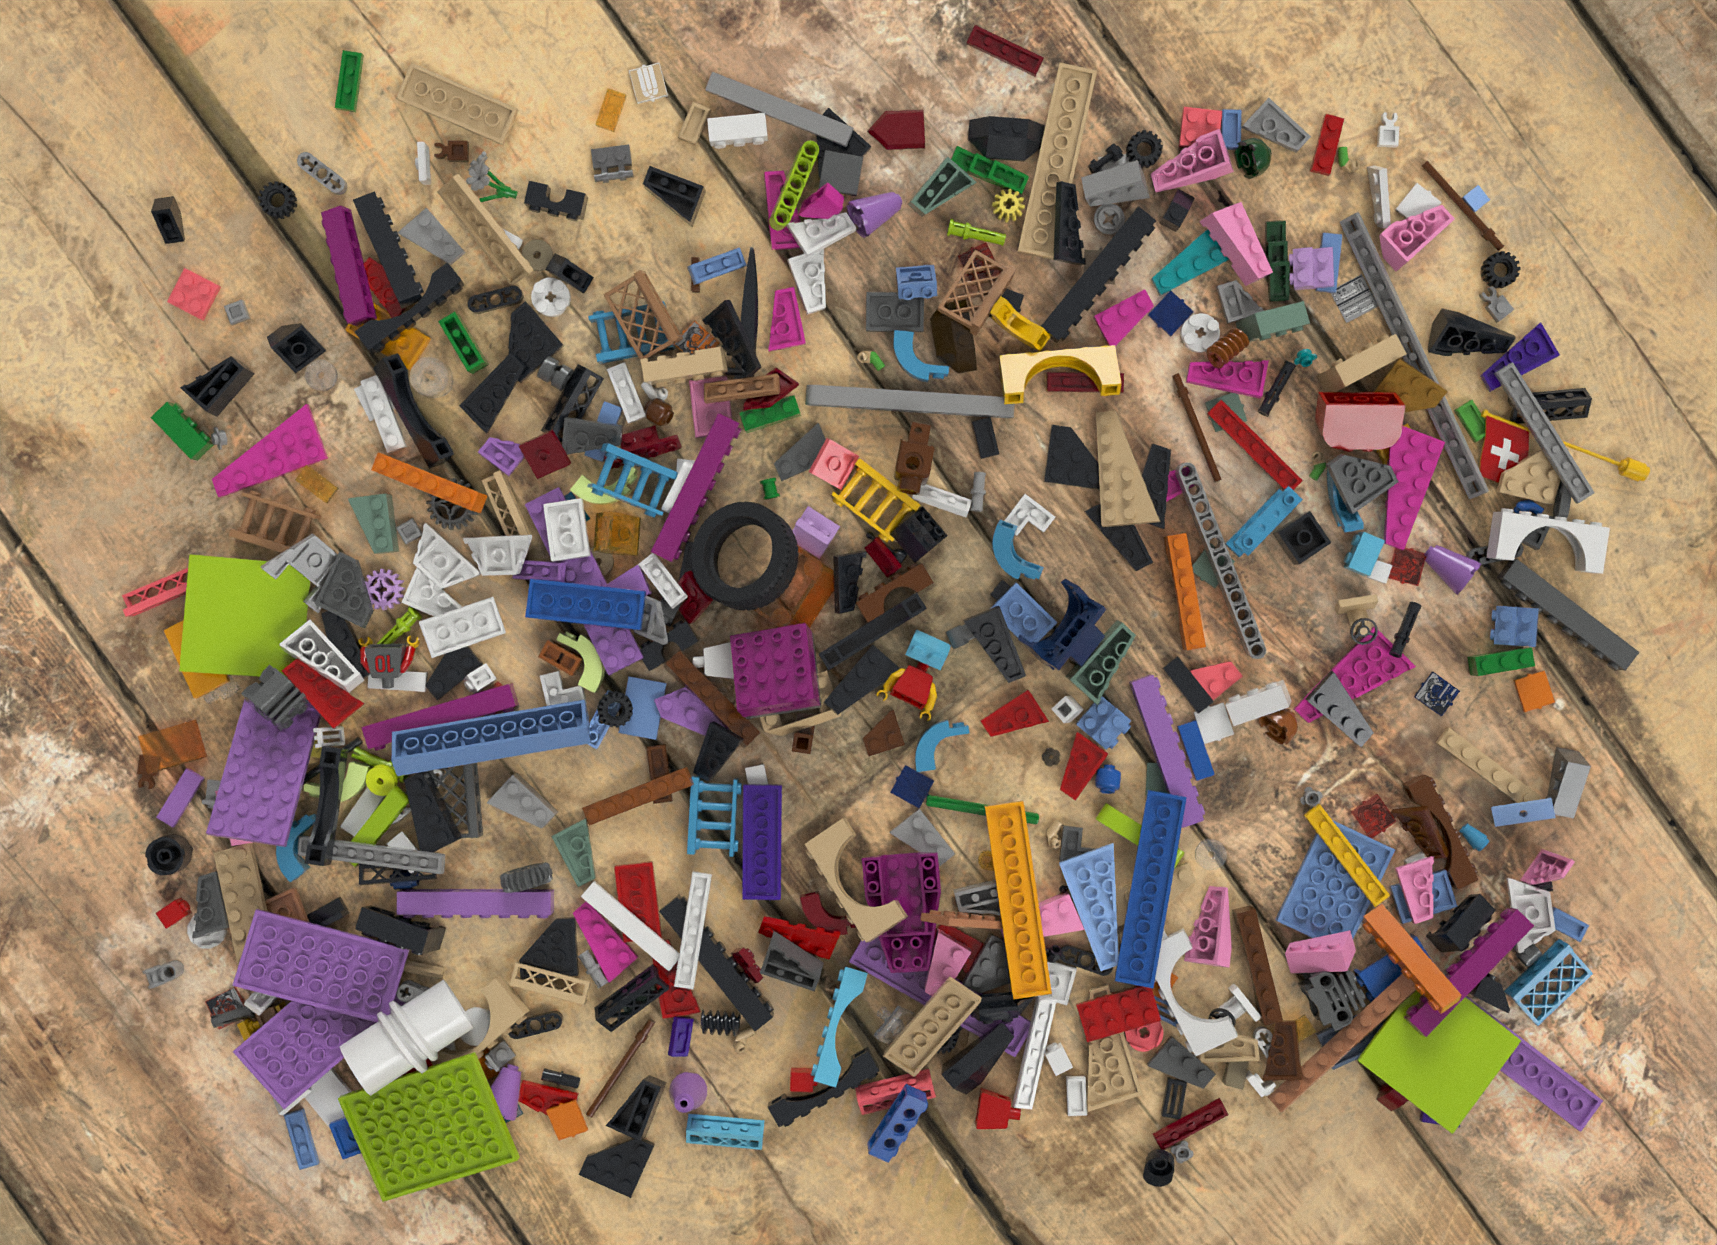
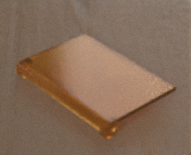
M197 720L138 736L148 774L207 757Z

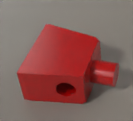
M980 1088L975 1120L976 1129H1007L1009 1119L1020 1120L1021 1109L1011 1107L1010 1097Z

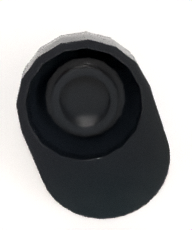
M1162 1149L1149 1152L1143 1171V1178L1148 1184L1162 1187L1171 1183L1175 1169L1174 1158L1171 1153Z

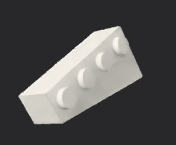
M311 620L307 621L279 644L285 653L295 659L298 658L348 693L364 681L355 667Z

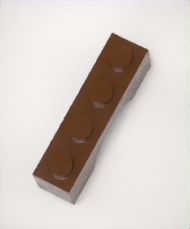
M916 562L907 567L908 572L903 575L900 572L890 578L892 581L886 585L884 582L874 587L875 592L870 595L866 592L857 597L859 601L856 604L867 622L884 613V600L891 590L898 587H907L918 593L934 583L922 563L918 565Z

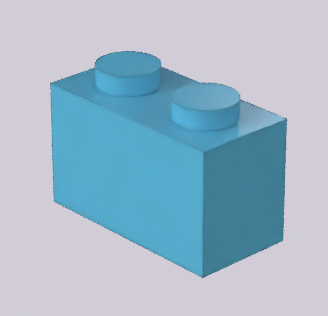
M1358 532V535L1355 534L1352 539L1351 545L1353 546L1351 551L1347 552L1344 558L1345 565L1343 568L1362 576H1370L1385 540L1366 532Z
M916 629L905 655L941 670L951 645Z

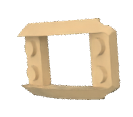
M823 662L817 664L822 705L821 708H818L819 714L786 725H782L779 714L758 717L763 732L783 736L841 716V713L836 715L823 703L833 691L827 673L828 669Z

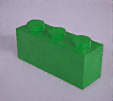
M453 312L438 321L469 373L474 374L489 365L459 314Z
M795 395L779 400L770 408L747 410L741 412L740 416L746 433H750L799 417L801 413Z
M166 402L150 418L191 460L198 461L214 446L210 441L211 437L205 431H200L196 427L198 425L197 422L191 417H187L183 413L185 410L178 403Z
M1520 647L1467 657L1471 676H1482L1535 667L1532 647Z

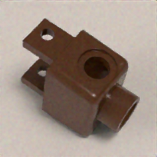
M912 422L908 442L903 441V439L900 440L894 471V479L899 481L897 487L899 492L919 495L921 485H926L928 482L935 447L928 446L931 425ZM916 428H919V429H921L922 432H917V431H914V430H915ZM907 465H913L917 469L911 470L907 467Z

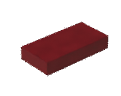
M879 536L864 547L887 578L902 567Z

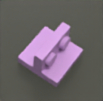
M808 506L801 518L795 523L793 533L795 534L797 545L820 559L840 526Z

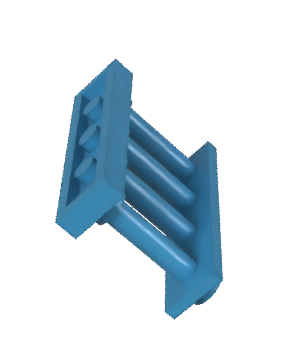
M647 305L637 306V310L646 312ZM623 309L621 317L630 316L632 310ZM596 311L593 312V315L588 316L591 323H597L602 348L600 353L596 354L599 364L638 357L634 348L628 345L627 336L613 311L607 313ZM640 312L635 313L636 324L643 325L642 313ZM605 320H616L621 345L619 350L612 351L609 348ZM636 326L638 337H640L642 327ZM644 332L643 340L647 341L646 333ZM658 332L656 343L662 345L668 339L664 333ZM642 342L640 350L643 356L650 352L651 344ZM674 344L670 345L669 347L665 348L660 352L674 350Z
M609 443L603 444L601 451L606 453V460L597 484L588 483L587 485L588 488L592 489L591 493L598 496L608 495L645 510L644 514L653 518L656 515L662 516L663 512L656 509L666 482L676 480L678 472ZM619 458L623 460L624 466L613 492L604 488L613 461ZM636 465L641 468V475L632 499L621 494L631 467ZM651 473H655L658 475L659 480L650 505L647 506L640 503L639 500L648 476Z
M1289 486L1284 491L1278 489L1225 543L1226 546L1238 557H1241L1243 553L1249 556L1303 499Z
M692 776L694 785L691 786L687 854L695 855L696 850H700V848L730 849L729 857H733L734 853L738 852L739 840H735L737 799L738 794L741 795L742 783H738L739 778H734L733 784L704 783V781H700L701 777ZM700 792H733L732 804L703 802V800H699ZM702 810L732 811L731 823L702 821L698 819V814ZM701 829L731 830L730 842L700 840V838H697V832L701 831Z

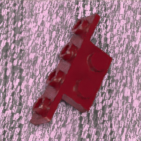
M656 425L622 434L621 449L645 459L674 452L682 448L678 435L659 439ZM619 458L614 460L611 469L624 466L623 460Z

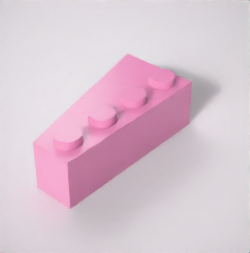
M1242 202L1213 212L1200 221L1202 226H1206L1211 234L1209 236L1212 240L1218 242L1224 257L1230 259L1232 268L1245 286L1273 273Z

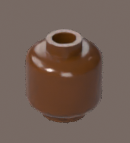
M655 398L652 401L649 400L644 407L646 419L657 426L668 425L674 416L672 406L660 398Z

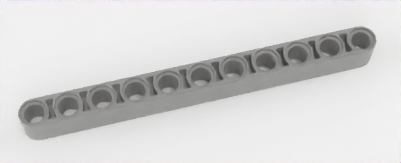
M806 385L805 404L810 406L1014 418L1015 404L1004 405L1003 397Z
M1180 463L1175 469L1177 480L1244 651L1251 658L1261 659L1266 654L1265 644L1197 470L1192 463ZM1184 466H1187L1190 470L1187 477L1183 476L1181 472ZM1191 484H1194L1197 488L1196 493L1193 495L1188 490ZM1198 502H1201L1204 506L1203 511L1200 513L1195 508ZM1205 520H1208L1211 524L1207 531L1203 528ZM1212 538H1216L1218 542L1215 548L1210 546ZM1219 556H1223L1225 560L1222 566L1217 564ZM1229 573L1232 579L1230 583L1226 584L1224 576ZM1234 591H1236L1238 593V599L1233 602L1231 600V594ZM1241 609L1245 611L1243 619L1238 618V612ZM1251 627L1252 634L1246 637L1244 632L1246 628ZM1258 645L1259 652L1253 655L1252 647Z

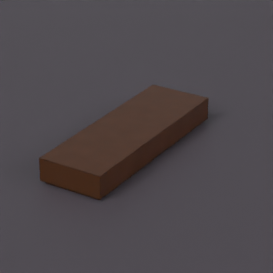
M666 744L647 746L650 781L669 774ZM672 794L654 800L653 804L672 802Z

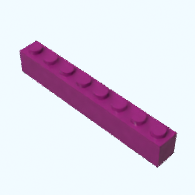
M718 413L651 550L652 553L670 562L679 559L683 551L680 547L683 542L686 543L691 535L689 529L691 525L695 526L700 516L697 513L700 507L704 508L708 500L705 496L708 490H713L716 484L714 478L717 473L720 474L725 465L723 460L725 456L729 457L733 449L731 443L734 438L738 439L742 431L739 428L740 423Z
M513 683L361 728L367 748H374L375 751L386 748L385 744L392 742V732L467 720L483 715H496V712L503 710V713L514 711V706L519 705Z
M1505 909L1500 914L1501 918L1497 922L1491 923L1486 929L1487 932L1473 942L1474 946L1470 950H1465L1460 955L1461 959L1456 964L1450 965L1446 970V978L1461 994L1459 1002L1440 1014L1437 1010L1435 1011L1430 1007L1428 999L1423 994L1416 1005L1408 1008L1404 1019L1420 1035L1427 1037L1534 927L1518 909Z

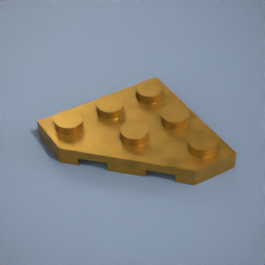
M1398 358L1373 392H1396L1405 404V413L1435 408L1448 391L1401 358Z

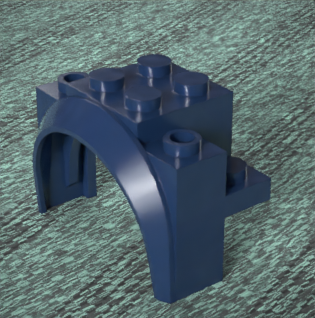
M1067 579L1062 580L1061 584L1068 594V607L1058 628L1049 637L1040 642H1029L1021 634L1018 637V640L1041 663L1052 670L1057 669L1058 671L1068 658L1082 667L1105 637L1095 624L1107 609L1089 598L1078 585Z

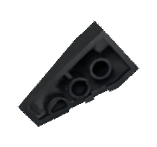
M1000 1022L942 1064L941 1075L953 1089L967 1095L981 1085L1013 1040L1014 1035L1003 1022Z

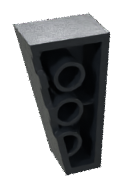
M430 771L419 772L405 779L420 851L435 852L461 839L462 836Z
M372 905L361 907L355 927L364 936L378 937L380 942L394 943L395 947L410 949L416 955L440 950L446 928L439 926V928L430 927L431 923L412 922V918H403V915L395 917V912Z

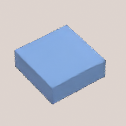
M1479 185L1462 197L1474 212L1490 201Z

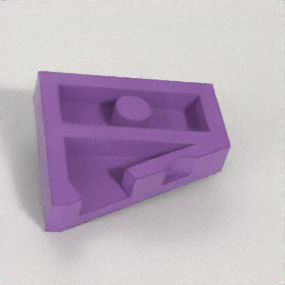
M491 437L478 451L479 455L507 476H510L525 458L519 448L520 444L512 441H501Z

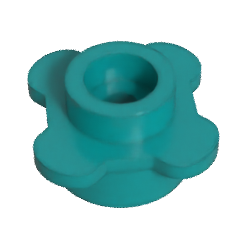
M1310 349L1300 350L1296 355L1297 358L1294 360V363L1308 367L1312 364L1313 360L1317 359V354H1312Z

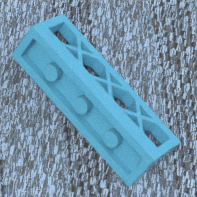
M688 1114L686 1143L762 1150L765 1120Z

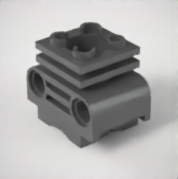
M269 665L259 678L261 683H253L241 694L256 712L267 721H271L274 726H277L282 731L284 728L288 729L294 721L292 719L297 714L301 715L308 708V700L304 693L301 694L300 690L297 687L295 688L290 680L276 668Z
M1349 969L1348 971L1331 973L1326 971L1301 973L1304 980L1299 982L1298 985L1309 1000L1310 1010L1314 1018L1320 1020L1323 1026L1331 1023L1334 1031H1337L1351 1023L1353 1015L1350 1007L1356 1011L1359 1009L1357 1004L1362 1008L1366 1006L1363 1001L1366 999L1361 989L1358 990L1355 984L1357 981L1356 976Z

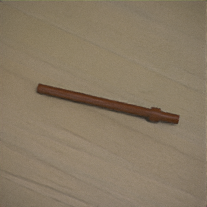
M1426 161L1422 165L1426 172L1480 230L1481 236L1486 241L1489 240L1500 251L1504 245L1495 236L1496 233L1493 229L1488 228L1429 161Z
M1177 373L1172 376L1177 388L1176 393L1178 398L1182 400L1213 480L1218 482L1222 480L1188 397L1189 391L1187 386L1184 387L1180 374Z
M649 1018L642 1030L637 1032L635 1035L636 1039L586 1112L588 1117L592 1118L640 1045L645 1043L649 1037L648 1033L655 1024L654 1020Z

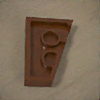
M1283 1020L1282 1022L1275 1023L1262 1081L1302 1080L1297 1020Z

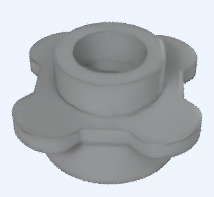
M214 427V433L211 434L212 443L217 445L219 450H222V446L227 445L226 433L224 430L218 431V428Z
M1306 787L1304 790L1305 794L1300 798V802L1313 808L1320 803L1323 795L1320 791L1316 792L1311 787Z
M1185 1140L1181 1141L1179 1145L1171 1147V1152L1175 1154L1178 1163H1183L1193 1157V1151L1189 1149L1188 1142Z

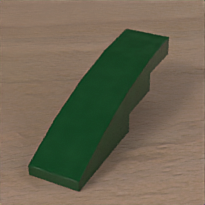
M1265 221L1266 258L1273 273L1267 276L1269 301L1289 300L1290 261H1288L1286 221Z

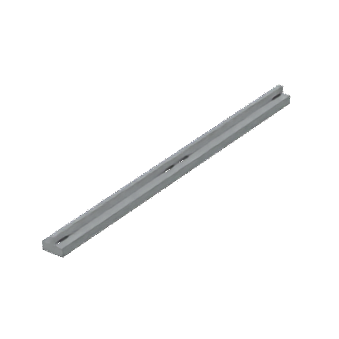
M1357 212L1340 221L1342 229L1392 335H1397L1407 353L1402 356L1404 361L1439 384L1360 213ZM1351 220H1352V222H1353V225H1354L1356 231H1354V229H1353V227H1352V225H1351V222H1350ZM1407 342H1409L1410 347H1411L1413 353H1411ZM1416 359H1417V362H1418V364H1419L1421 370H1419V368H1418V366H1417V364H1416V361H1415ZM1444 396L1435 408L1427 410L1441 440L1445 442L1444 447L1468 498L1472 499L1487 493L1489 489ZM1472 481H1474V483H1475V486H1476V488H1477V490H1478L1477 492H1476V490H1475V488H1474V485H1473Z

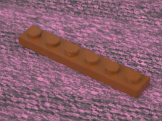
M684 767L585 806L582 809L590 826L690 787L694 783L688 768Z

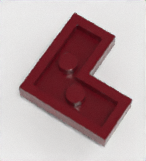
M688 571L677 582L688 596V599L679 608V611L687 622L692 624L706 610L713 599L707 596L699 587L692 571Z
M736 948L730 953L753 983H759L764 978L760 974L761 969L755 964L756 961L753 959L755 956L749 948Z

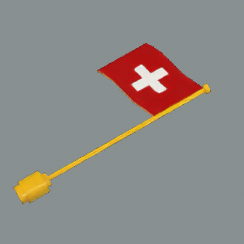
M1484 409L1481 416L1485 417V438L1480 456L1479 470L1484 478L1499 483L1502 472L1511 469L1518 462L1528 457L1530 430L1528 427L1488 413V410ZM1563 441L1567 447L1617 465L1619 475L1634 481H1645L1650 473V467L1635 459L1627 457L1618 462Z

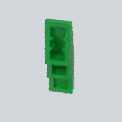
M959 146L955 147L951 160L967 174L1006 190L1018 191L1019 194L1023 193L1029 179L1028 175L997 160L992 161Z

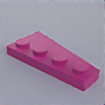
M784 171L764 172L768 221L786 181ZM783 199L787 206H791L788 200ZM797 207L789 223L801 222ZM776 216L778 222L784 223L780 216ZM769 224L771 250L800 248L787 226L777 231L772 229Z
M1262 360L1261 362L1229 361L1222 368H1215L1210 362H1190L1185 383L1260 399L1263 395L1269 360Z
M587 901L573 912L577 923L610 983L639 956L626 942L623 943V938Z

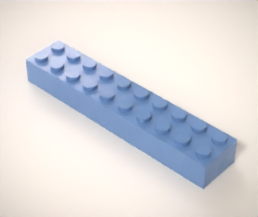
M585 700L395 731L392 732L391 761L397 776L589 744L591 743Z

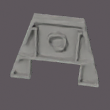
M311 534L269 560L260 568L274 579H277L290 564L316 585L303 602L319 613L322 607L316 605L315 601L338 554L314 534Z

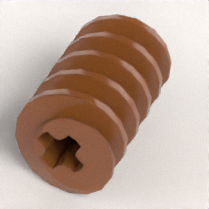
M1230 329L1228 333L1224 334L1223 337L1207 348L1206 354L1209 362L1215 368H1222L1229 360H1232L1234 356H1237L1239 352H1242L1244 348L1249 346L1250 342L1247 335L1239 329Z

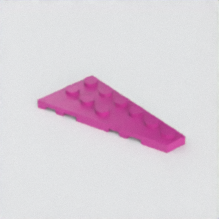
M304 405L212 478L218 497L227 496L328 459L309 405Z
M1402 426L1399 440L1389 447L1387 465L1392 467L1398 483L1387 490V500L1385 503L1386 520L1384 525V544L1399 550L1405 549L1445 444L1444 441Z
M1372 627V628H1371V629H1372L1371 632L1374 633V632H1375V627ZM1379 630L1374 641L1366 645L1356 643L1331 669L1351 699L1357 698L1388 680L1396 678L1416 667L1403 653L1401 658L1391 656L1389 652L1393 644ZM1367 635L1365 637H1362L1359 641H1368L1373 636ZM1315 687L1293 709L1307 723L1323 716L1321 712L1306 700Z

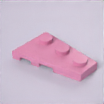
M1432 856L1395 868L1412 923L1414 924L1433 918L1432 882L1434 881V875L1432 874V864H1434V857Z

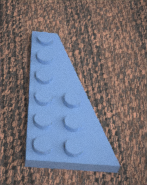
M1114 843L1059 862L1100 971L1117 966L1119 957Z

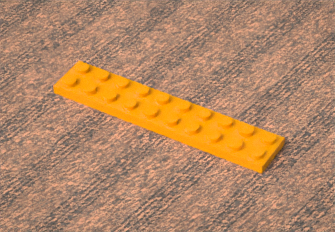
M1024 801L985 806L1013 999L1052 994Z

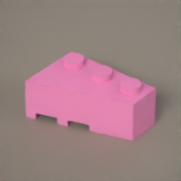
M938 928L932 950L930 970L927 971L924 985L925 992L931 996L935 994L949 976L956 979L971 954V949Z
M1349 930L1289 943L1285 956L1290 973L1348 971L1356 949L1351 931Z

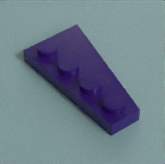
M1540 322L1481 374L1480 377L1488 391L1491 392L1502 386L1494 373L1509 363L1513 362L1522 376L1557 358L1560 354Z

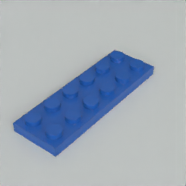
M530 579L525 617L641 630L646 592Z

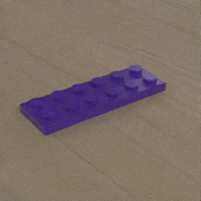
M744 784L742 900H781L782 785Z

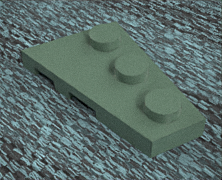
M586 818L551 836L578 887L596 878Z

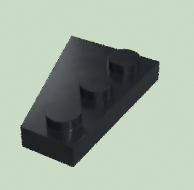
M867 551L833 556L835 613L842 614L854 611L859 591L857 586L858 578L863 572L861 564L863 558H866Z
M469 646L446 653L425 686L436 700H439L461 683L466 675L482 666L483 663Z
M715 721L710 722L693 773L706 781L712 780L743 742L744 738Z

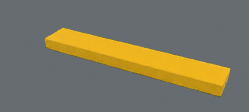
M1317 804L1303 815L1374 907L1390 896L1320 804Z

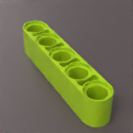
M806 141L797 152L769 219V224L774 230L780 231L784 229L792 218L819 153V146L814 141ZM805 149H809L812 155H808ZM798 166H802L805 172H801ZM791 182L795 183L798 189H794L791 186ZM783 199L788 200L791 206H787ZM776 216H780L784 223L778 222Z
M395 786L351 842L376 845L409 803L408 795L398 786ZM349 862L355 868L359 865V863Z
M1105 803L1096 820L1138 846L1141 824ZM1179 848L1177 851L1175 868L1180 862L1183 855L1185 854V852L1180 850Z

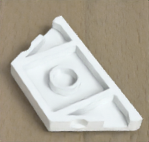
M428 523L423 525L424 530L417 546L418 551L415 554L413 564L440 589H445L481 574L474 565Z
M532 535L463 538V541L469 545L473 552L471 556L478 564V569L482 576L516 575L521 572Z
M1506 878L1510 908L1518 909L1534 925L1516 944V951L1522 953L1525 951L1524 949L1533 943L1536 944L1544 936H1548L1556 931L1551 896L1549 891Z

